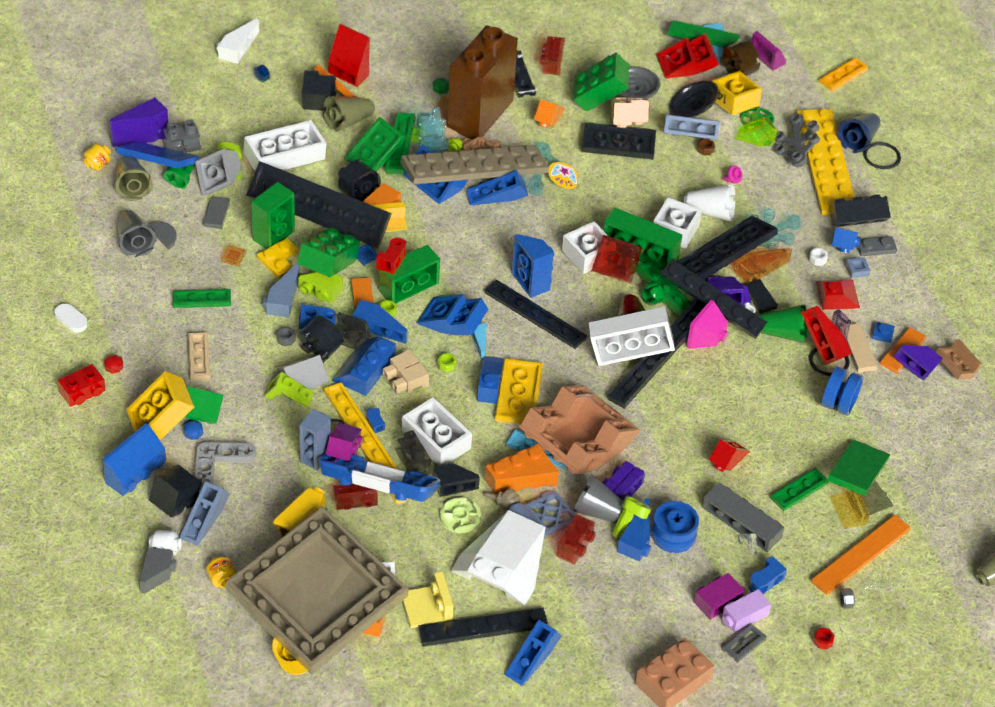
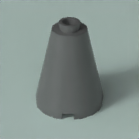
M123 211L118 218L119 246L121 251L127 256L136 254L135 257L149 254L154 249L155 242H157L155 231L134 211Z
M591 475L573 511L617 524L624 509L622 507L624 501L598 478Z

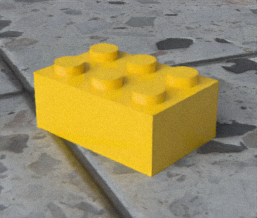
M164 371L126 410L135 432L147 423L159 440H161L194 408L183 378Z

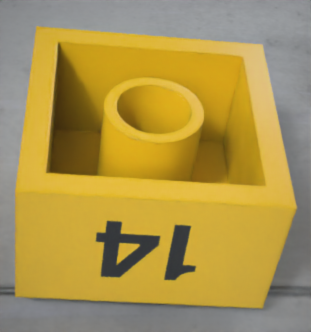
M738 71L712 80L719 89L718 98L715 103L729 114L735 115L759 106L762 88L742 72Z

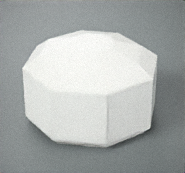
M814 248L810 251L809 261L813 265L822 266L827 263L828 252L823 248Z

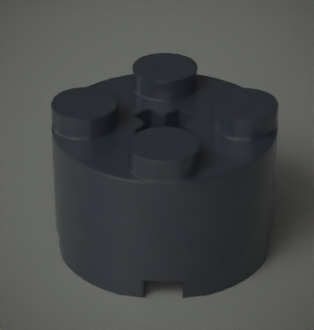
M360 159L355 160L346 167H342L338 172V187L340 191L360 201H364L381 184L380 175Z
M322 316L314 317L298 334L302 343L301 349L308 354L312 352L320 355L322 363L333 355L344 343V339L340 331L336 333L333 329L335 325Z

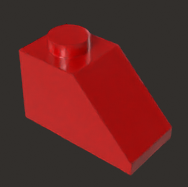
M720 439L709 460L714 463L713 467L721 472L724 470L731 471L750 451L735 441Z

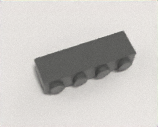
M720 482L704 496L702 508L765 552H768L782 539L784 526L780 522L772 519L761 509L756 508L745 498L740 497Z

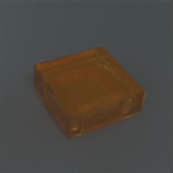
M228 245L221 260L223 263L240 267L246 255V250Z

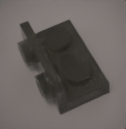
M341 312L336 314L338 324L333 329L336 333L338 331L341 332L344 339L343 346L357 350L371 337L366 321Z

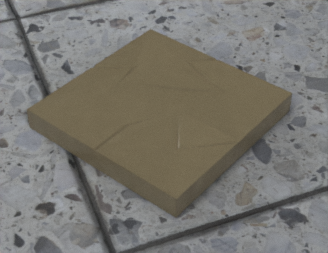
M323 506L225 582L226 590L311 674L316 672L408 596V587Z

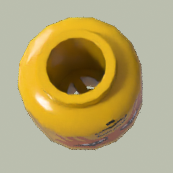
M94 144L84 152L83 162L91 170L99 171L111 161L109 155L111 152L106 145Z
M214 557L206 567V573L212 585L220 588H226L225 582L237 573L231 560L227 557Z

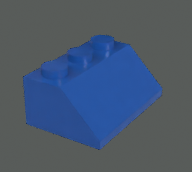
M422 144L415 155L438 152ZM405 171V173L402 175L405 176L408 180H410L408 174ZM468 180L414 185L435 202L441 204L459 193Z
M516 234L514 235L511 274L530 298L550 291L554 257L552 247L548 246L542 239Z
M380 336L362 341L332 381L335 383L342 382L345 387L367 396L382 376V369L390 365V359L396 356V343Z
M144 424L103 458L105 484L122 496L134 491L139 482L147 480L151 472L156 468H161L166 462L165 447L149 424Z

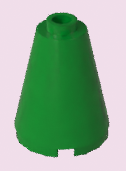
M802 304L759 314V317L767 322L761 334L806 343L805 337L807 338L808 327L801 312L807 310V305Z

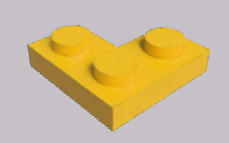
M286 238L258 253L257 259L279 280L293 267L286 259L299 253V249Z

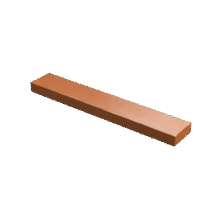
M894 515L815 576L811 583L828 595L910 531V526L897 515Z

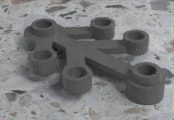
M796 113L790 118L794 140L786 137L783 131L775 133L774 138L776 142L783 144L776 145L774 150L777 155L789 158L790 163L795 167H802L807 162L806 154L820 141L818 134L814 133L819 130L820 126L816 120L810 121L807 124L808 130L801 136V128L805 126L806 121L802 115ZM808 140L809 142L802 148V145ZM784 144L793 147L794 152L787 150Z

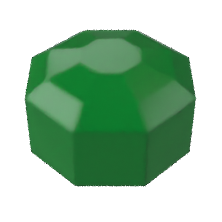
M445 78L435 79L432 85L433 91L438 94L447 93L449 91V81Z

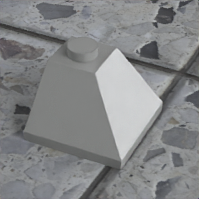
M222 149L195 161L202 196H207L232 185L241 170L238 153L227 149Z

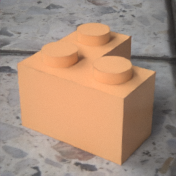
M629 97L611 98V120L613 124H616V127H627V125H632V122L635 125H642L643 122H648L649 100L647 98Z

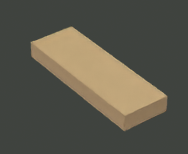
M860 323L841 326L842 334L852 352L851 356L857 371L876 370L877 364Z
M208 332L188 333L190 381L210 380Z

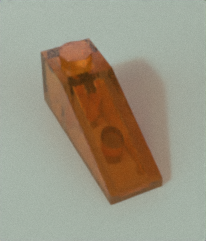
M784 248L748 253L735 261L733 273L745 283L761 279L790 262L792 250Z

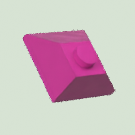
M710 300L691 322L687 348L717 346L720 341L724 342L729 333L727 331L728 322L714 301Z

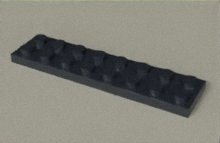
M259 161L246 196L251 198L258 197L269 187L279 182L294 192L296 216L326 228H334L341 234L351 235L356 240L376 248L380 247L392 213Z

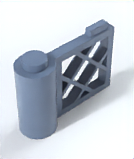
M548 491L532 502L524 505L522 503H514L508 508V510L545 526L544 539L546 536L580 521L577 514L557 491L553 493ZM555 498L559 503V507L548 505L547 503ZM535 507L544 509L543 514L536 513L532 509ZM546 510L557 512V517L545 515ZM560 513L569 514L571 519L559 518ZM543 521L553 522L555 526L547 528Z

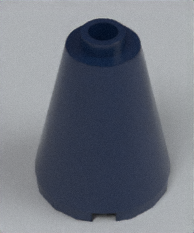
M868 113L843 121L839 125V131L837 132L841 146L844 149L848 147L854 150L852 153H861L866 150L879 129L881 120L875 113Z

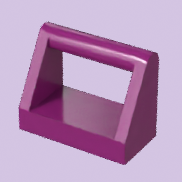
M755 31L751 43L758 51V59L772 71L786 65V59L781 50L761 33Z

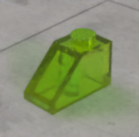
M766 116L740 126L734 139L761 148L771 146L779 132Z

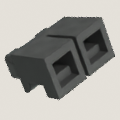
M193 119L185 120L183 126H177V123L174 122L168 123L167 129H163L165 148L180 152L185 150V153L201 150L200 134Z

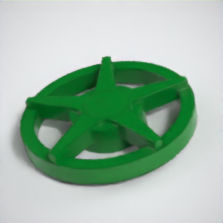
M758 106L744 111L741 115V122L750 130L765 131L773 126L774 115L770 111ZM744 116L751 118L749 123L744 120ZM771 118V122L767 125L765 119ZM752 125H762L763 127H756Z

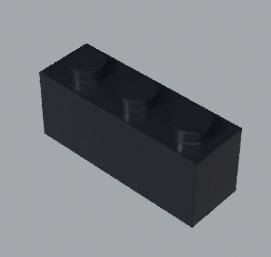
M880 194L872 195L867 199H863L862 196L855 197L850 201L837 199L829 207L833 228L885 222L891 218L887 196L881 197Z

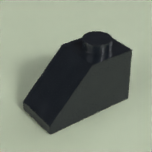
M454 463L434 467L433 476L440 479V485L437 488L440 497L479 489V474Z

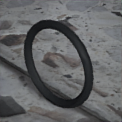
M874 142L863 152L865 161L878 169L894 168L901 161L899 150L885 142ZM874 146H887L896 152L897 161L890 166H879L868 159L867 151Z
M817 347L814 348L809 355L810 365L818 373L831 376L832 373L824 372L815 366L813 356L818 350ZM846 356L844 357L846 361L844 369H848L850 364L849 357Z

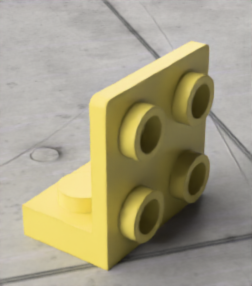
M443 572L434 573V582H431V586L408 590V596L403 600L411 628L451 621L453 618V603Z

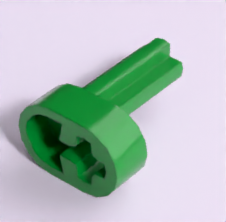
M196 164L181 168L169 166L164 173V179L176 188L185 189L190 182V174Z

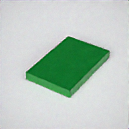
M379 117L344 158L349 163L360 159L377 172L406 138Z

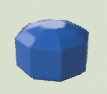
M196 420L188 421L183 426L184 435L190 440L199 439L203 435L202 423Z

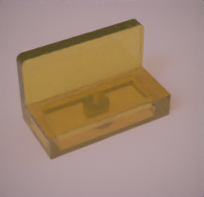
M847 489L846 494L831 497V501L844 529L867 525L870 512L862 495Z

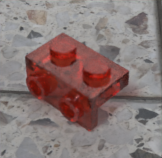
M357 484L333 486L337 510L378 505V492L375 489Z

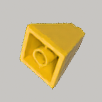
M313 487V489L308 488L273 522L279 535L284 537L322 506L325 508V492L317 487Z

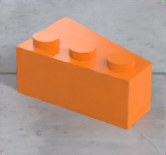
M539 444L485 466V481L494 494H499L500 491L504 493L508 489L520 491V489L526 488L537 489L541 486H558L559 471Z

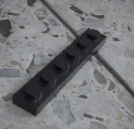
M671 259L661 272L660 276L705 306L710 300L714 301L727 321L754 339L759 336L767 325L765 320L675 260Z
M544 607L420 625L418 630L422 647L532 631L538 620L547 625L548 622Z

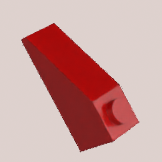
M818 306L801 312L824 365L852 354L844 335Z

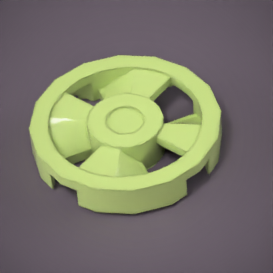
M463 497L448 500L441 509L440 519L448 530L456 533H467L479 525L481 511L475 502L473 504L467 502L466 498ZM461 504L468 505V507H462ZM469 515H477L475 523L468 520ZM456 522L460 523V526L457 528H452Z

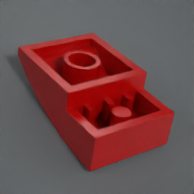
M706 34L692 41L685 38L657 53L666 79L697 75L720 65L712 43Z

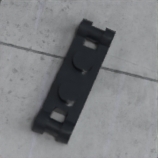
M518 50L515 91L518 98H522L524 95L535 96V86L529 76L522 52Z

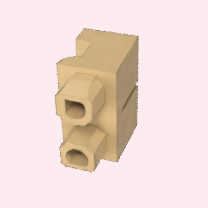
M411 350L391 358L390 365L382 369V375L386 381L396 378V380L392 381V388L396 394L402 391H406L409 394L417 387L424 388L429 386V373Z

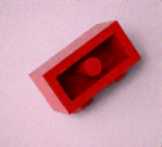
M93 364L57 380L59 393L70 407L81 405L85 400L93 396H100L106 391L105 380Z

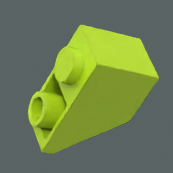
M315 272L300 275L298 278L299 290L302 293L313 295L323 302L333 303L343 290V277L337 274L328 277Z

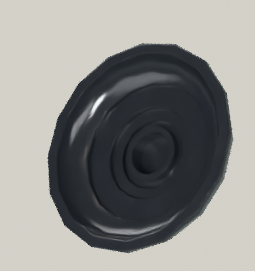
M698 81L685 86L672 98L669 106L671 112L675 115L695 117L706 112L717 101L719 94L717 84L712 81Z

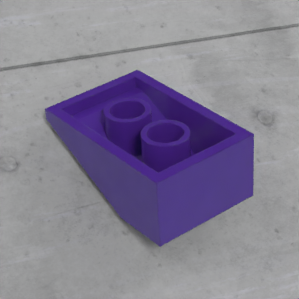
M154 97L110 119L112 146L118 147L134 142L150 143L163 139V129H167L168 124L167 108Z

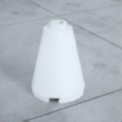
M733 184L691 191L688 192V195L684 196V203L702 209L701 214L731 221L735 211V201H733L735 187Z

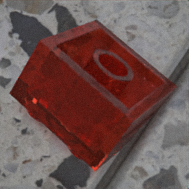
M603 235L591 271L631 284L643 248Z

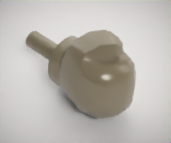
M508 489L504 493L500 491L498 495L488 492L485 494V497L497 500L496 505L506 510L514 503H521L520 496L513 489Z

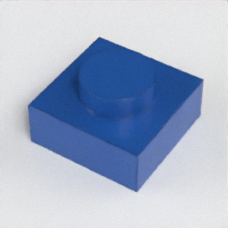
M876 322L872 339L891 343L895 326Z

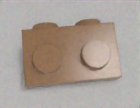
M956 339L951 347L938 348L936 351L943 358L940 363L950 370L951 375L958 380L973 378L982 366V363L960 339Z

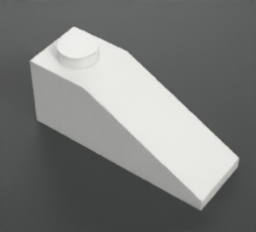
M254 19L225 35L222 41H219L217 44L218 58L238 64L259 33V19Z

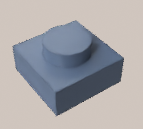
M865 257L847 259L846 266L851 278L870 275V268Z

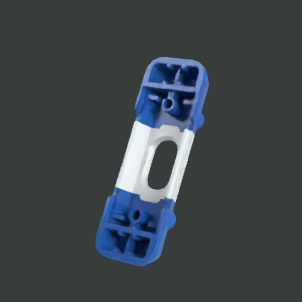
M325 453L318 460L322 475L339 479V484L351 485L353 483L394 494V498L400 501H405L408 498L423 502L432 497L440 485V479L416 471H411L409 474L406 471L369 461L365 462L363 457L353 455L347 461L328 456Z

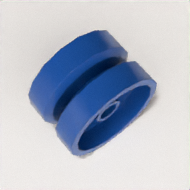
M836 366L826 385L822 406L833 409L838 403V412L849 416L860 393L864 376L853 372L848 377L847 369Z
M670 501L660 505L654 513L652 539L660 549L669 553H681L693 547L699 526V516L696 510L689 504L681 501Z

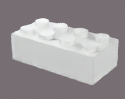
M312 120L246 136L244 137L243 153L254 171H256L259 161L286 170L324 160L326 142Z
M666 307L589 322L590 338L598 366L675 350Z

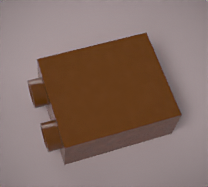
M486 25L452 63L449 78L448 128L472 140L477 137H483L513 102L517 37L505 33L498 27Z

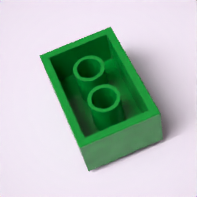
M615 52L600 62L591 65L588 69L577 73L574 80L573 100L584 111H590L624 92L629 87L630 65Z
M277 182L260 196L253 199L251 202L253 241L267 249L295 232L294 192Z
M327 228L301 244L297 264L332 277L356 261L361 241L356 240L351 235L341 234L334 228Z
M429 245L417 248L415 251L406 254L394 275L379 270V292L386 300L397 304L439 284L440 258Z

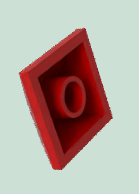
M853 279L816 281L823 310L860 308Z

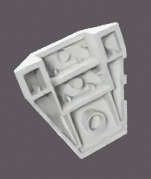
M508 510L460 554L451 572L469 580L473 576L505 591L507 598L525 606L535 590L546 528Z

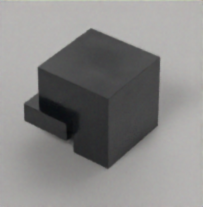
M304 70L302 86L303 110L326 111V107H323L325 99L330 96H337L336 76L319 75V71Z
M179 464L155 474L149 501L173 518L181 514L185 507L190 508L195 505L200 494L201 481Z

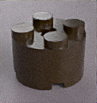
M741 40L725 47L723 55L720 57L722 66L726 68L729 74L740 71L748 76L760 69V62H757L759 57L758 51L750 41Z

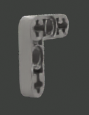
M203 442L197 447L195 477L201 481V484L202 477H206V482L213 484L215 462H251L256 457V448L251 443ZM224 450H230L232 452L230 455L221 454V452ZM204 465L210 467L207 471H202L199 468Z

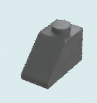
M148 548L140 579L141 593L145 594L169 580L172 572H176L177 559H174L172 550Z

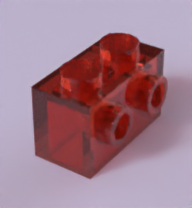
M548 36L547 43H543L542 53H545V55L541 54L540 65H543V74L560 76L565 38Z
M576 514L558 542L556 557L575 565L578 559L584 556L587 545L592 543L596 536L594 531L595 522Z

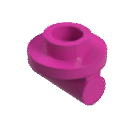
M736 165L731 166L723 181L733 184L740 183L743 177L741 169Z

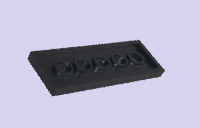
M752 215L676 262L704 280L776 236L778 230L777 227Z

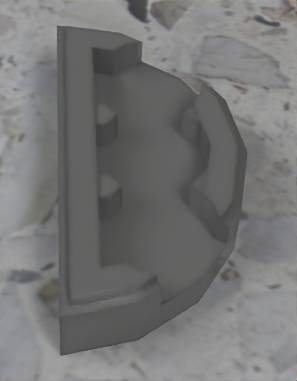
M152 222L148 224L155 231L159 241L168 250L175 245L177 234L173 226L165 222Z

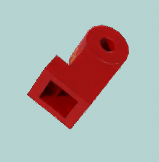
M399 237L391 239L385 253L379 252L377 255L376 269L394 275L406 256V241Z

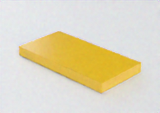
M504 358L495 421L522 424L530 408L537 407L543 363Z

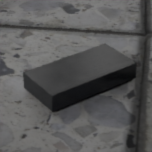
M761 279L743 284L748 287L751 301L760 314L777 309L778 304Z

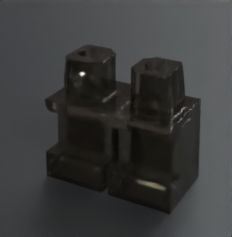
M414 430L403 433V437L397 439L401 448L396 449V454L402 464L405 465L409 474L411 471L427 475L431 474V458Z

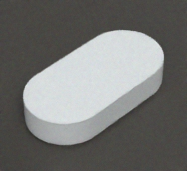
M61 304L55 308V318L69 330L82 332L87 328V318L73 306Z

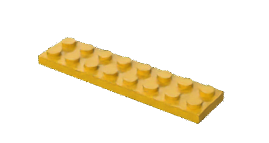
M832 109L797 110V113L802 115L806 121L805 126L801 128L802 135L808 130L807 124L810 121L816 120L820 126L819 130L814 132L818 134L820 141L807 153V159L821 215H831L829 207L835 200L845 199L850 201L852 198H855L841 142L837 137L838 130Z

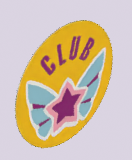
M555 162L549 166L548 174L555 184L565 189L577 187L578 173L572 166L563 162Z

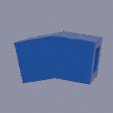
M379 408L367 409V421L375 434L384 431L385 422L380 416Z

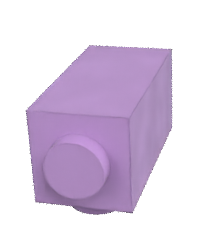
M759 589L752 593H746L737 601H731L725 605L722 621L727 628L730 627L735 633L768 616L771 604Z

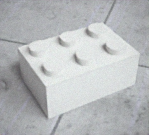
M433 397L402 416V433L437 466L446 465L471 449L472 433Z

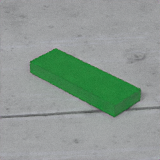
M231 289L173 291V308L231 306Z
M814 468L772 494L770 499L784 512L826 486L829 481L818 469Z

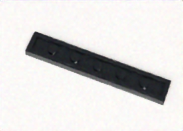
M498 280L485 289L486 295L574 349L587 339V335Z

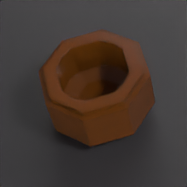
M701 139L697 144L698 153L711 155L715 151L714 141Z

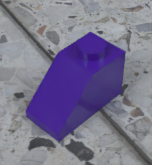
M903 345L893 356L923 381L943 359L930 347Z

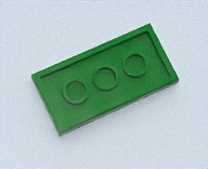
M853 439L830 472L827 481L865 496L888 462L891 454Z

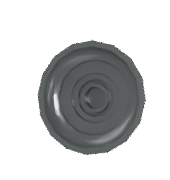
M630 66L629 87L624 92L618 94V96L649 99L658 92L661 86L660 79L649 69Z

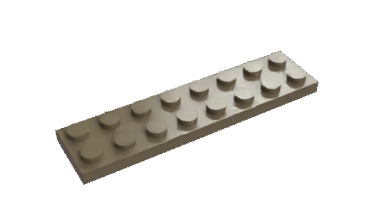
M536 145L418 155L411 154L401 156L400 161L413 184L494 178L516 170L520 175L548 173L549 165Z

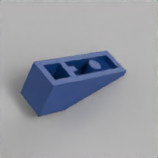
M517 170L467 189L470 206L515 201L528 196L525 180Z
M364 300L360 301L352 315L353 328L404 344L407 343L408 329L381 306Z
M484 357L478 386V402L497 404L504 358Z
M645 498L643 503L650 507L649 499ZM650 513L647 519L636 515L633 517L619 540L618 553L639 562L643 556H648L651 550V545H649Z
M538 620L506 671L505 676L523 686L551 654L562 635Z

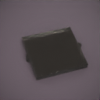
M876 481L865 496L853 491L846 493L852 501L853 507L858 509L863 518L894 506L887 497V493L881 489Z

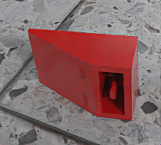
M340 23L328 60V72L332 76H336V78L358 87L369 77L370 37Z

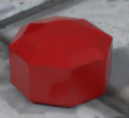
M116 354L107 356L104 360L105 370L111 374L119 373L124 368L122 357Z
M820 628L815 631L813 643L818 648L827 650L833 646L835 634L830 629Z

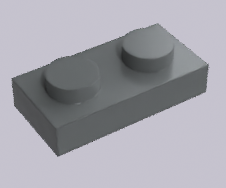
M893 236L860 239L858 250L861 257L897 253Z

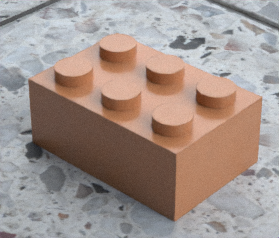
M683 638L637 671L636 685L658 707H674L712 679L715 665L691 642Z

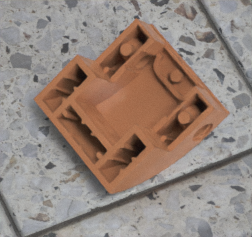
M584 385L562 386L551 406L531 407L519 427L524 431L526 437L537 441L543 450L553 454V459L564 463L567 466V470L573 474L588 473L601 468L621 453L640 432L639 428Z

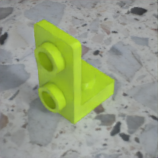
M280 372L270 381L264 397L272 400L276 395L280 396L283 393L300 405L308 407L314 392L285 373Z

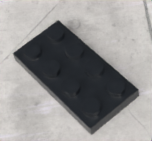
M585 122L582 152L654 160L656 130Z

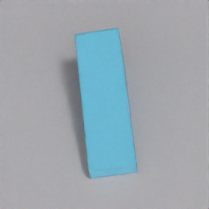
M487 323L479 324L472 335L481 359L485 357Z

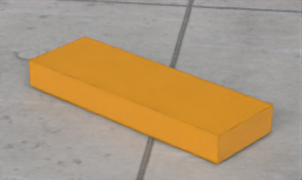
M855 57L820 78L819 83L832 92L865 72L868 66Z

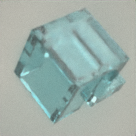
M432 107V112L418 113L416 124L418 149L423 144L433 148L438 153L448 151L449 144L446 140L445 132L446 120H441L440 107Z

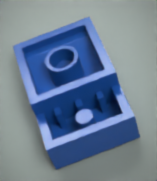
M463 294L433 297L417 321V324L444 334L473 335L489 309L482 298L466 300Z

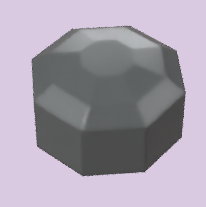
M289 327L280 328L277 332L278 343L282 346L292 345L296 341L295 330Z
M841 588L839 593L841 606L844 609L853 608L855 604L853 590L851 588Z

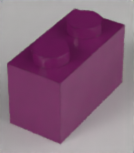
M338 423L329 436L326 455L349 461L353 455L357 454L358 448L362 446L364 439L361 436L362 429Z
M727 573L722 577L718 576L707 586H701L696 591L694 604L711 620L723 613L727 603L735 602L742 598L745 589Z

